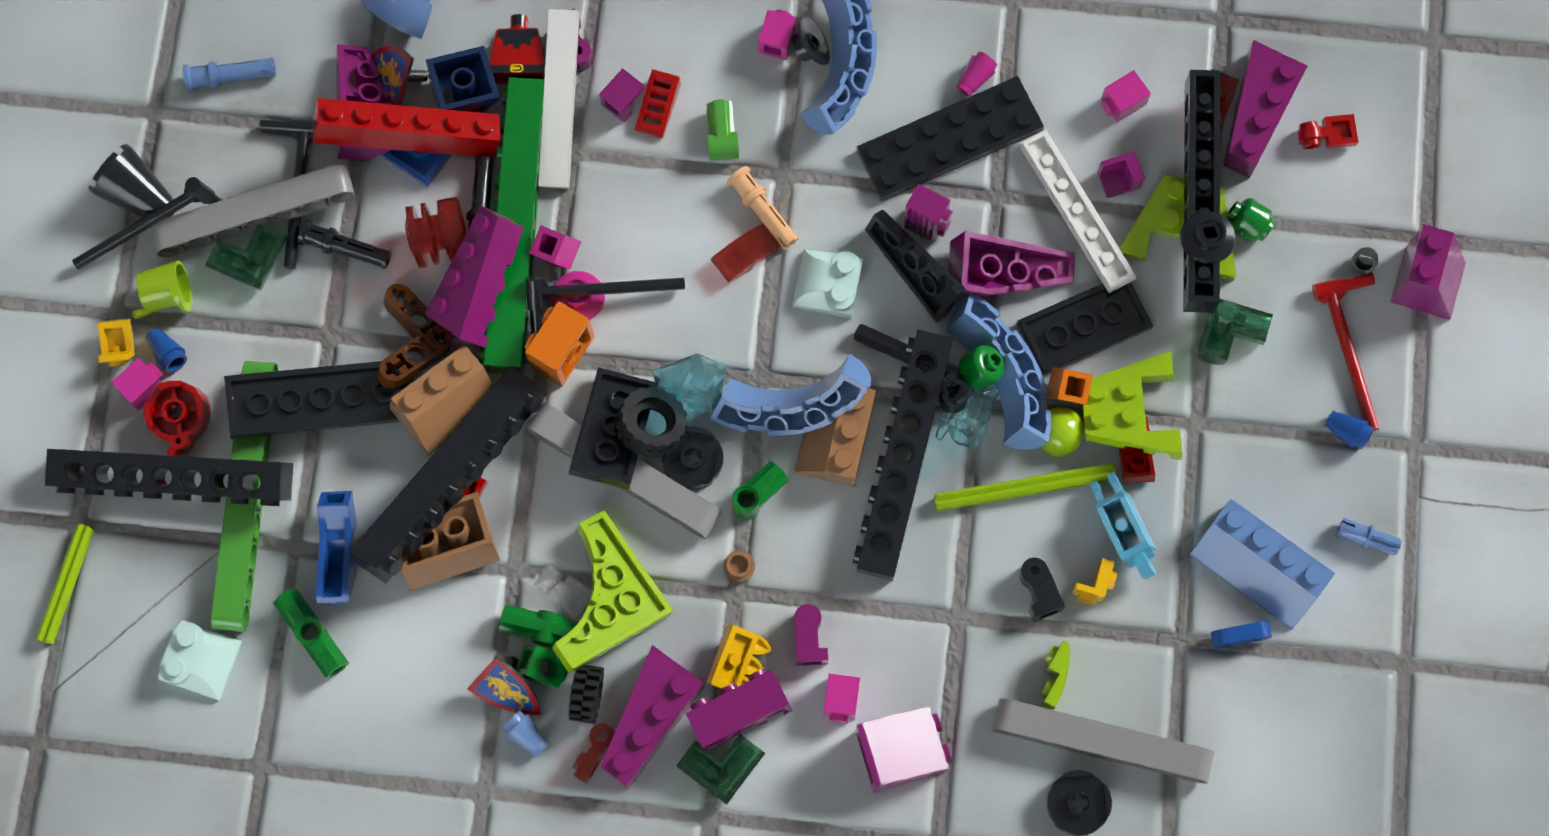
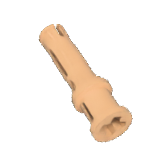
M744 166L734 172L726 183L730 187L733 186L742 197V204L752 208L783 250L793 246L799 237L796 236L779 212L765 196L766 189L762 185L759 186L750 175L749 167Z

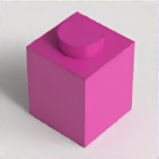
M767 10L758 40V53L787 60L792 45V36L796 31V17L784 10Z
M1135 70L1104 88L1101 105L1107 115H1113L1115 120L1119 122L1147 105L1151 92Z
M540 225L529 253L570 270L581 241Z
M138 357L111 383L140 411L144 407L145 401H148L150 395L156 390L155 387L163 383L159 378L164 374L151 361L146 365Z
M829 673L823 715L829 716V721L848 723V719H855L860 684L859 677Z

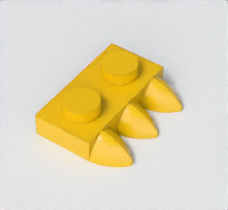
M728 623L706 683L722 689L733 683L740 686L748 682L749 679L745 677V674L751 675L763 669L761 663L752 655H763L771 652L769 643L758 634Z

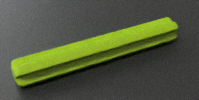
M77 524L36 635V639L42 643L53 644L94 533V530L89 526Z

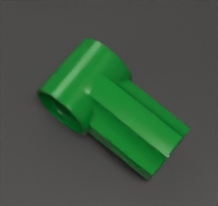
M769 461L745 485L735 489L732 496L733 512L740 519H752L758 514L759 509L789 482V478L777 464ZM742 497H750L755 503L751 507L745 508L740 506L738 501Z

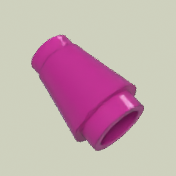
M978 51L976 55L971 56L956 86L957 89L970 97L996 73L994 70L998 66L997 63L987 54Z

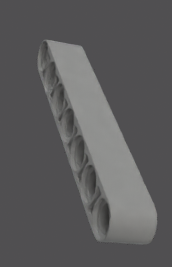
M342 164L332 165L165 218L150 227L157 256L172 257L349 201L354 198L355 193L348 167Z
M543 403L526 429L541 441L572 459L582 424L554 407ZM638 458L630 489L620 488L703 539H706L722 514V511L715 505Z
M1004 698L999 699L992 728L993 731L1000 734L1202 784H1208L1214 751L1204 747Z

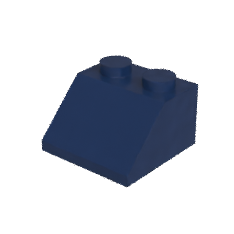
M484 46L426 60L428 79L438 109L483 113L500 100Z

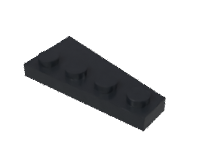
M884 210L875 213L866 226L865 231L937 323L944 319L966 288Z

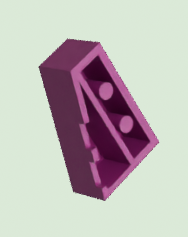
M765 669L758 670L748 676V682L737 686L736 683L730 684L719 690L720 696L710 701L705 697L690 705L692 710L686 712V715L701 747L705 751L741 735V732L755 725L759 727L767 723V719L781 712L785 715L793 711L773 670L768 672Z

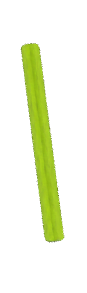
M1114 463L1089 466L936 493L934 495V503L938 511L1085 486L1090 485L1094 481L1098 483L1108 482L1107 475L1112 472L1117 475Z

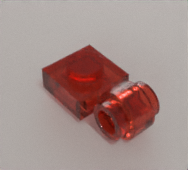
M597 724L591 729L589 740L593 746L589 748L587 753L582 751L573 765V769L576 770L573 776L586 785L602 761L603 755L614 736V731L609 725ZM600 733H607L608 737L604 742L597 741V736Z

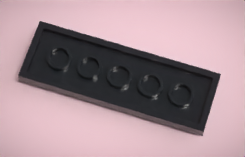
M1016 76L858 145L857 152L881 201H884L914 188L918 184L921 185L1043 131L1044 125L1020 78Z
M382 361L224 376L230 439L400 422L390 410V401L393 396L414 382V377L397 388L384 387L377 378L378 369ZM399 368L393 372L387 369L386 374H394L395 376H397Z

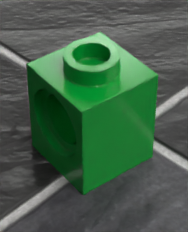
M524 644L515 670L528 680L546 687L559 688L560 684L566 679L568 671L556 653L538 645ZM546 659V661L548 662V670L543 675L541 672V663L543 662V660Z

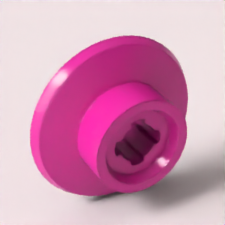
M572 271L560 277L554 286L601 282L588 272ZM605 295L581 296L579 299H574V297L551 298L553 309L559 301L588 319H592L601 311Z

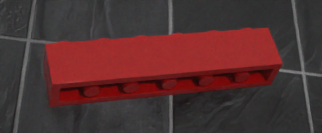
M317 98L313 113V143L493 158L500 142L499 114Z

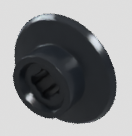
M807 16L801 17L798 22V33L792 36L795 52L805 62L812 59L817 64L827 65L830 61V50L822 30L811 18Z
M1203 211L1190 216L1181 228L1180 241L1186 254L1193 260L1204 264H1214L1223 261L1232 253L1236 243V234L1232 224L1224 216L1211 211ZM1212 231L1214 238L1206 239L1204 233Z

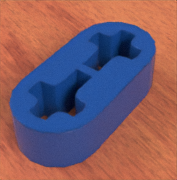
M1269 621L1223 628L1210 633L1214 649L1272 638Z

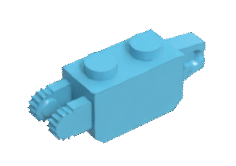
M1112 472L1107 477L1115 495L1106 498L1101 484L1097 481L1090 483L1098 502L1095 506L1120 558L1128 564L1129 568L1136 566L1141 577L1146 580L1157 574L1150 560L1156 556L1154 551L1157 549L1130 494L1124 491L1117 475Z

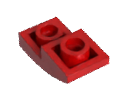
M1145 417L1147 431H1150L1148 418ZM1125 446V449L1119 448L1124 484L1155 482L1156 474L1152 454L1143 453V449Z

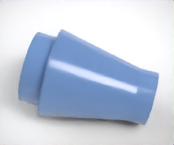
M519 710L502 727L507 733L505 737L530 752L534 757L548 745L528 713L524 715Z

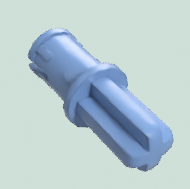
M1344 517L1337 533V537L1361 544L1364 549H1367L1369 546L1392 555L1398 554L1402 544L1400 538L1374 530V525L1368 527Z

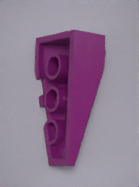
M337 44L336 100L392 105L390 101L391 95L388 89L383 87L379 78V70L368 48ZM337 145V159L369 161L392 149Z
M964 231L950 241L948 270L966 288L964 292L991 296L1074 282L1075 253L969 231Z

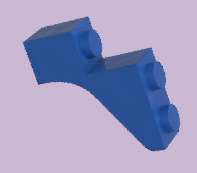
M352 491L321 492L317 504L320 536L316 584L317 604L339 605L350 600L357 574L356 561L349 551L354 546L353 536L357 525Z

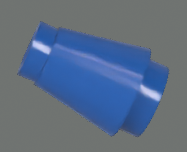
M155 328L146 335L145 339L161 369L172 373L185 365L187 361L185 349L160 328Z
M1334 410L1325 423V427L1329 428L1330 431L1353 449L1357 447L1362 450L1374 430L1373 427L1368 425V421L1338 413Z

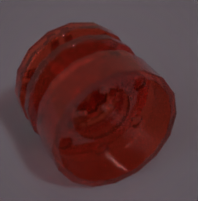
M454 196L437 200V214L431 215L426 202L421 203L422 217L418 218L414 205L406 206L405 231L410 251L415 257L418 267L424 268L428 266L426 253L429 252L433 264H440L439 250L444 249L450 262H452L459 245L467 233L458 197Z

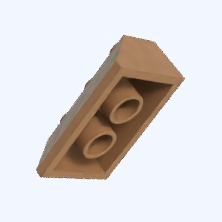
M464 344L393 396L390 401V410L425 453L430 455L445 442L493 387V384L484 367Z
M868 389L852 410L846 411L835 418L831 424L803 434L794 473L855 486L876 390Z
M478 492L463 496L459 503L453 505L445 514L441 524L433 528L423 540L421 547L413 552L403 563L401 572L410 590L500 561L493 534Z

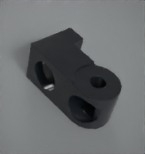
M1036 557L1026 560L1021 567L1019 577L1023 586L1029 589L1035 603L1029 609L1034 623L1062 612L1065 605L1045 561Z

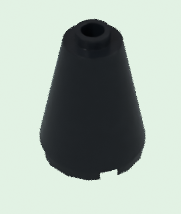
M128 144L120 146L124 150L120 155L113 152L104 161L92 178L97 182L95 187L89 185L88 188L94 195L140 217L148 215L174 199Z

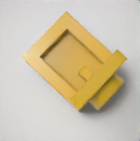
M121 319L97 323L102 353L98 356L99 363L108 362V366L127 364V360L136 354L131 320Z
M1102 558L1098 565L1093 587L1075 583L1071 594L1077 595V600L1086 604L1095 605L1096 601L1101 603L1106 596L1107 589L1113 590L1118 573L1112 571L1115 561Z

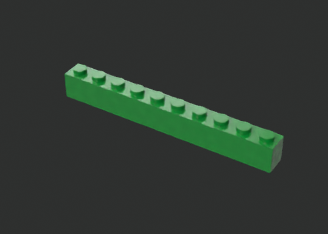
M509 78L508 88H503L502 105L506 106V114L500 117V134H504L503 144H499L497 148V160L501 162V172H496L495 190H499L498 201H493L492 211L516 222L523 227V231L512 265L506 266L504 272L506 284L503 293L498 292L493 306V310L497 312L493 323L488 322L485 331L486 337H488L485 348L480 346V363H484L487 373L504 374L511 367L524 375L525 344L527 342L529 320L526 278L532 276L534 255L529 252L536 235L544 79Z

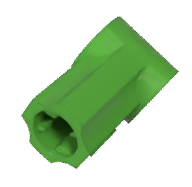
M718 99L707 103L709 160L739 158L737 131L734 129L732 101Z

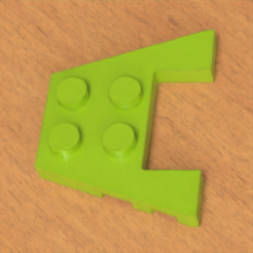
M1168 175L1162 177L1120 247L1125 258L1144 262L1151 233L1180 239L1181 228L1184 224V179ZM1220 187V215L1228 220L1224 188ZM1232 251L1226 259L1220 262V278L1233 281L1236 277V268Z
M1171 351L1092 378L1087 405L1083 404L1086 441L1124 449L1125 446L1143 449V453L1155 455L1156 452L1170 455L1172 459H1182L1180 429L1147 431L1142 383L1174 381Z

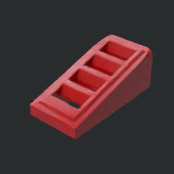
M654 69L651 71L636 121L635 131L659 138L664 137L681 87L680 77ZM657 85L663 86V87H666V88H670V90H669V89L662 88V87H658ZM653 95L665 97L667 101L655 99ZM651 106L662 109L664 112L662 114L648 109ZM648 117L661 121L660 126L645 122V118Z

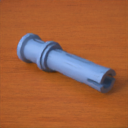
M273 57L222 65L209 61L208 65L190 67L188 64L183 65V78L187 91L203 86L218 88L223 82L270 76L276 77V66L274 65Z

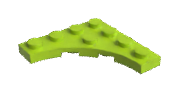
M605 510L582 521L576 528L589 554L592 569V588L588 606L581 620L566 636L555 642L552 646V649L569 674L667 618L673 612V609Z

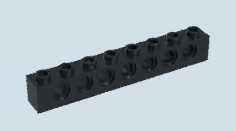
M1190 69L1185 81L1184 223L1190 216L1199 212L1211 211L1220 214V71ZM1212 231L1204 233L1206 239L1214 238ZM1183 249V312L1214 313L1220 303V262L1214 264L1197 262L1189 257Z
M918 329L915 338L909 337L905 355L910 356L908 367L902 366L898 379V384L903 385L901 396H894L890 414L896 415L893 426L887 425L883 439V443L888 444L886 455H879L875 473L881 474L878 486H871L868 503L873 504L871 515H864L860 533L866 534L863 546H856L852 563L858 564L857 572L890 581L894 580L953 343V338ZM921 359H928L933 364V368L929 372H921L917 369L916 363ZM914 388H919L925 392L926 397L920 402H915L910 399L908 393ZM905 418H914L919 426L916 430L909 432L902 428L901 422ZM899 447H905L910 451L911 457L907 461H898L894 457L893 452ZM891 477H898L903 481L904 486L899 491H891L887 488L886 481ZM885 506L891 507L895 510L896 517L889 522L883 521L878 515L879 510ZM882 536L887 539L889 546L885 551L877 552L871 547L872 539Z
M47 449L45 486L57 487L56 493L76 494V488H85L86 495H104L105 490H114V496L133 497V491L143 492V498L162 499V493L172 494V500L191 501L192 495L202 496L201 502L221 503V497H231V504L250 505V499H261L260 505L280 506V500H291L294 463ZM81 466H83L85 471L82 479L79 476ZM110 467L113 469V478L111 481L108 479L107 475ZM139 469H141L143 474L140 483L137 481L136 474ZM168 470L171 472L172 480L169 485L166 483L165 475ZM197 472L201 475V483L198 487L194 482ZM226 474H228L231 479V483L228 488H226L223 483V479ZM256 475L260 479V487L257 491L253 487V479Z

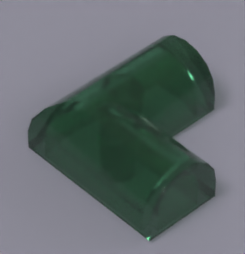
M258 224L246 250L218 239L205 266L262 291L287 240V236Z
M1220 298V303L1215 312L1208 313L1196 356L1210 364L1224 365L1228 360L1234 337L1264 345L1273 314Z
M739 734L724 756L719 759L709 750L705 751L701 744L695 740L676 767L728 805L766 753Z

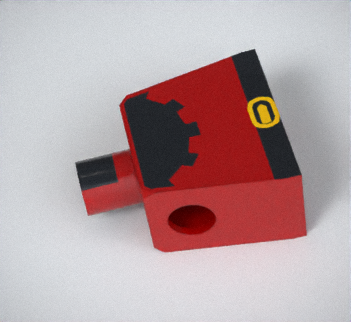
M514 14L510 17V28H499L496 30L489 63L496 84H508L509 78L545 79V59L540 33L537 28H528V17L526 15Z

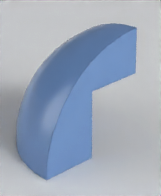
M361 0L374 15L385 23L408 35L422 39L432 10L430 0Z

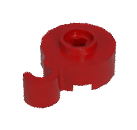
M166 381L155 387L156 390L150 395L148 401H145L143 417L150 431H153L157 437L170 442L171 446L166 455L182 456L185 451L193 448L195 440L206 430L210 421L211 407L207 396L199 388L183 381ZM177 405L182 408V414L179 418L172 416V412L177 410Z

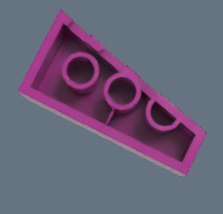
M1253 40L1245 61L1223 166L1248 178L1251 177L1308 67L1307 65Z
M480 205L434 297L430 301L425 315L459 339L485 348L488 337L484 336L488 322L493 323L497 311L493 310V306L498 292L503 293L506 284L504 272L506 266L512 265L523 227L508 217Z
M653 645L600 766L603 771L627 789L632 786L688 711L690 705L693 704L705 688L704 683Z

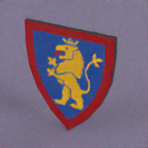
M387 45L380 47L371 54L379 70V78L383 87L388 89L391 95L390 101L392 105H402L408 82H426L428 79L426 70H411L414 58L398 46Z
M496 656L467 688V690L482 700L503 710L514 713L520 710L524 715L527 713L528 715L542 714L539 699L532 686L515 670L519 660L514 656H509L505 662Z

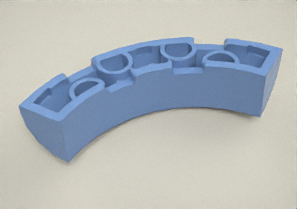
M822 0L829 18L832 34L831 66L820 94L806 110L800 113L805 122L820 134L831 135L843 127L853 117L861 98L868 92L873 77L877 52L876 31L872 30L870 16L872 5L870 0Z
M968 293L953 312L945 331L959 340L970 351L981 345H989L1000 353L1004 361V374L994 385L998 391L1004 412L1005 430L1003 444L1014 449H1037L1049 442L1051 430V411L1047 410L1044 397L1047 387L1040 368L1016 330L1011 332L998 318L1000 313L978 295Z
M849 354L841 366L831 375L817 383L798 389H762L730 378L710 420L742 432H746L748 429L767 432L768 436H787L814 431L831 424L835 418L846 411L852 410L870 388L871 375L859 359Z

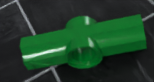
M294 587L286 590L277 597L273 604L324 677L329 679L342 672L350 664L298 589ZM311 626H317V636L312 640H305V631Z
M505 605L500 618L499 632L528 638L533 643L552 647L555 642L566 636L579 621L566 619L564 615L551 611L539 610L535 612L525 608Z

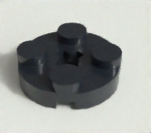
M696 426L686 427V431L677 448L666 456L662 455V463L666 475L687 489L708 487L722 471L724 464L722 447L709 430ZM692 450L698 451L697 455L702 458L701 461L696 462L694 465H689L688 460L684 459L685 454L690 455Z
M1075 770L1065 773L1052 784L1047 795L1046 805L1049 817L1057 829L1073 836H1085L1094 833L1105 824L1111 813L1112 798L1108 787L1099 778L1095 777L1094 774L1088 771ZM1076 794H1081L1082 800L1088 801V806H1084L1082 812H1077L1076 807H1071L1070 801L1075 800Z

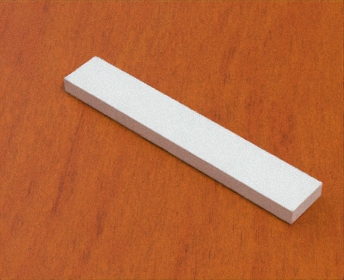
M548 10L539 188H570L580 14L578 10Z
M1045 129L1021 141L1019 144L1021 151L1108 293L1136 279L1134 271L1047 130Z

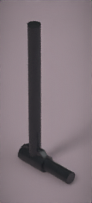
M261 119L259 123L260 131L289 133V135L297 140L294 177L306 174L309 142L313 141V120L290 119L289 121ZM301 216L289 219L284 258V268L296 269Z
M191 177L185 183L183 194L72 260L73 264L80 270L192 202L212 204L222 201V199L215 194L213 189L198 178Z
M540 276L527 277L526 296L527 309L530 310L531 334L534 332L537 334L543 325L542 309L548 303V298L684 290L685 279L681 277L548 286L547 282Z

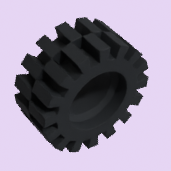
M584 665L575 670L571 686L572 691L570 693L569 720L591 724L596 723L602 698L604 667Z

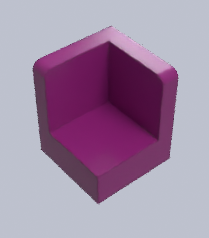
M622 68L600 92L601 105L625 122L632 114L630 105L644 90V85Z
M1135 151L1100 162L1097 171L1107 198L1141 189L1145 180Z

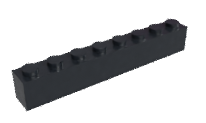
M511 367L506 370L349 550L358 566L384 583H387L392 576L399 573L408 557L421 547L423 540L433 528L441 524L445 514L451 507L460 502L464 492L482 476L488 464L501 454L507 442L520 432L523 424L531 414L539 410L544 397L537 382Z

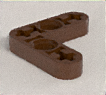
M402 284L391 285L386 290L383 301L384 307L414 339L380 363L377 378L380 384L387 388H397L444 357L450 351L453 341L451 332L425 315L427 306L407 286ZM393 296L397 299L402 297L404 299L403 303L400 300L394 302L392 300ZM414 315L422 316L426 320V324L422 326L414 325L410 317ZM433 338L437 341L442 339L444 341L443 345L439 342L434 344ZM418 352L423 356L424 360L417 363L412 362L408 359L407 354ZM399 368L397 376H395L394 374H386L387 369L393 372Z

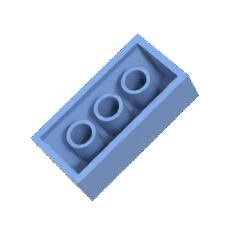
M1232 499L1224 506L1189 554L1291 629L1297 625L1335 575V572Z

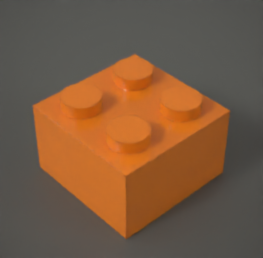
M558 301L554 309L550 307L542 318L543 325L538 333L534 332L528 338L525 344V349H527L525 353L533 370L563 387L595 338L590 319Z

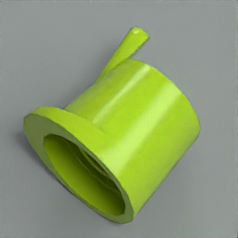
M180 261L138 272L136 277L137 291L144 309L132 311L134 319H140L159 309L179 307L184 313L191 312V286L186 269Z

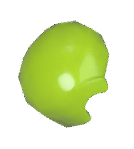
M1053 407L1048 409L1051 411L1049 442L1041 446L1044 452L1054 457H1067L1080 447L1084 437V423L1079 414L1067 407Z

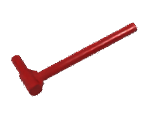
M1368 273L1347 279L1342 277L1313 284L1312 293L1315 300L1328 304L1363 419L1368 421V425L1374 428L1373 432L1380 429L1340 303V300H1342L1347 291L1374 285V274Z

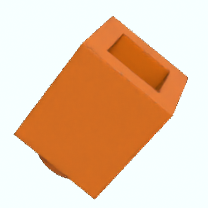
M1052 367L1046 397L1087 405L1093 375Z

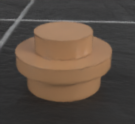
M745 551L731 552L724 561L725 574L735 582L746 581L754 573V560Z

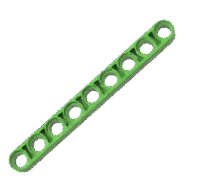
M245 361L241 374L278 371V365L273 362ZM271 435L233 439L231 459L268 461ZM257 475L253 479V487L256 491L260 487V479ZM230 476L228 477L227 488L230 486L231 483ZM226 497L211 613L213 630L246 632L248 628L263 506L260 505L261 499H250V505L231 504V497Z

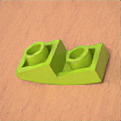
M1063 640L1059 647L1053 645L1045 659V662L1049 664L1046 673L1055 677L1056 680L1054 681L1049 678L1040 694L1045 697L1041 706L1051 710L1056 708L1068 676L1070 648L1069 643Z

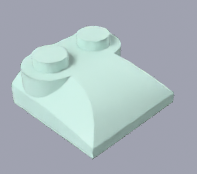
M804 249L792 307L852 319L863 258L857 257L854 253L848 251L831 253Z
M182 620L173 631L160 664L158 679L220 701L243 642L198 626L195 623Z

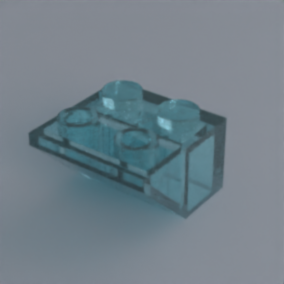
M698 353L657 368L653 374L657 389L674 394L676 399L688 403L687 407L700 414H704L705 411L713 413L727 383L726 365Z

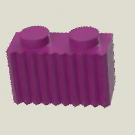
M918 184L905 207L904 229L909 228V231H914L915 235L925 236V239H930L931 243L935 242L938 236L944 237L951 224V221H949L953 211L949 210L951 200Z

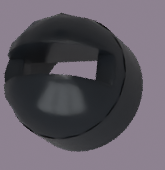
M1370 247L1359 249L1352 257V265L1360 273H1370L1378 264V254Z

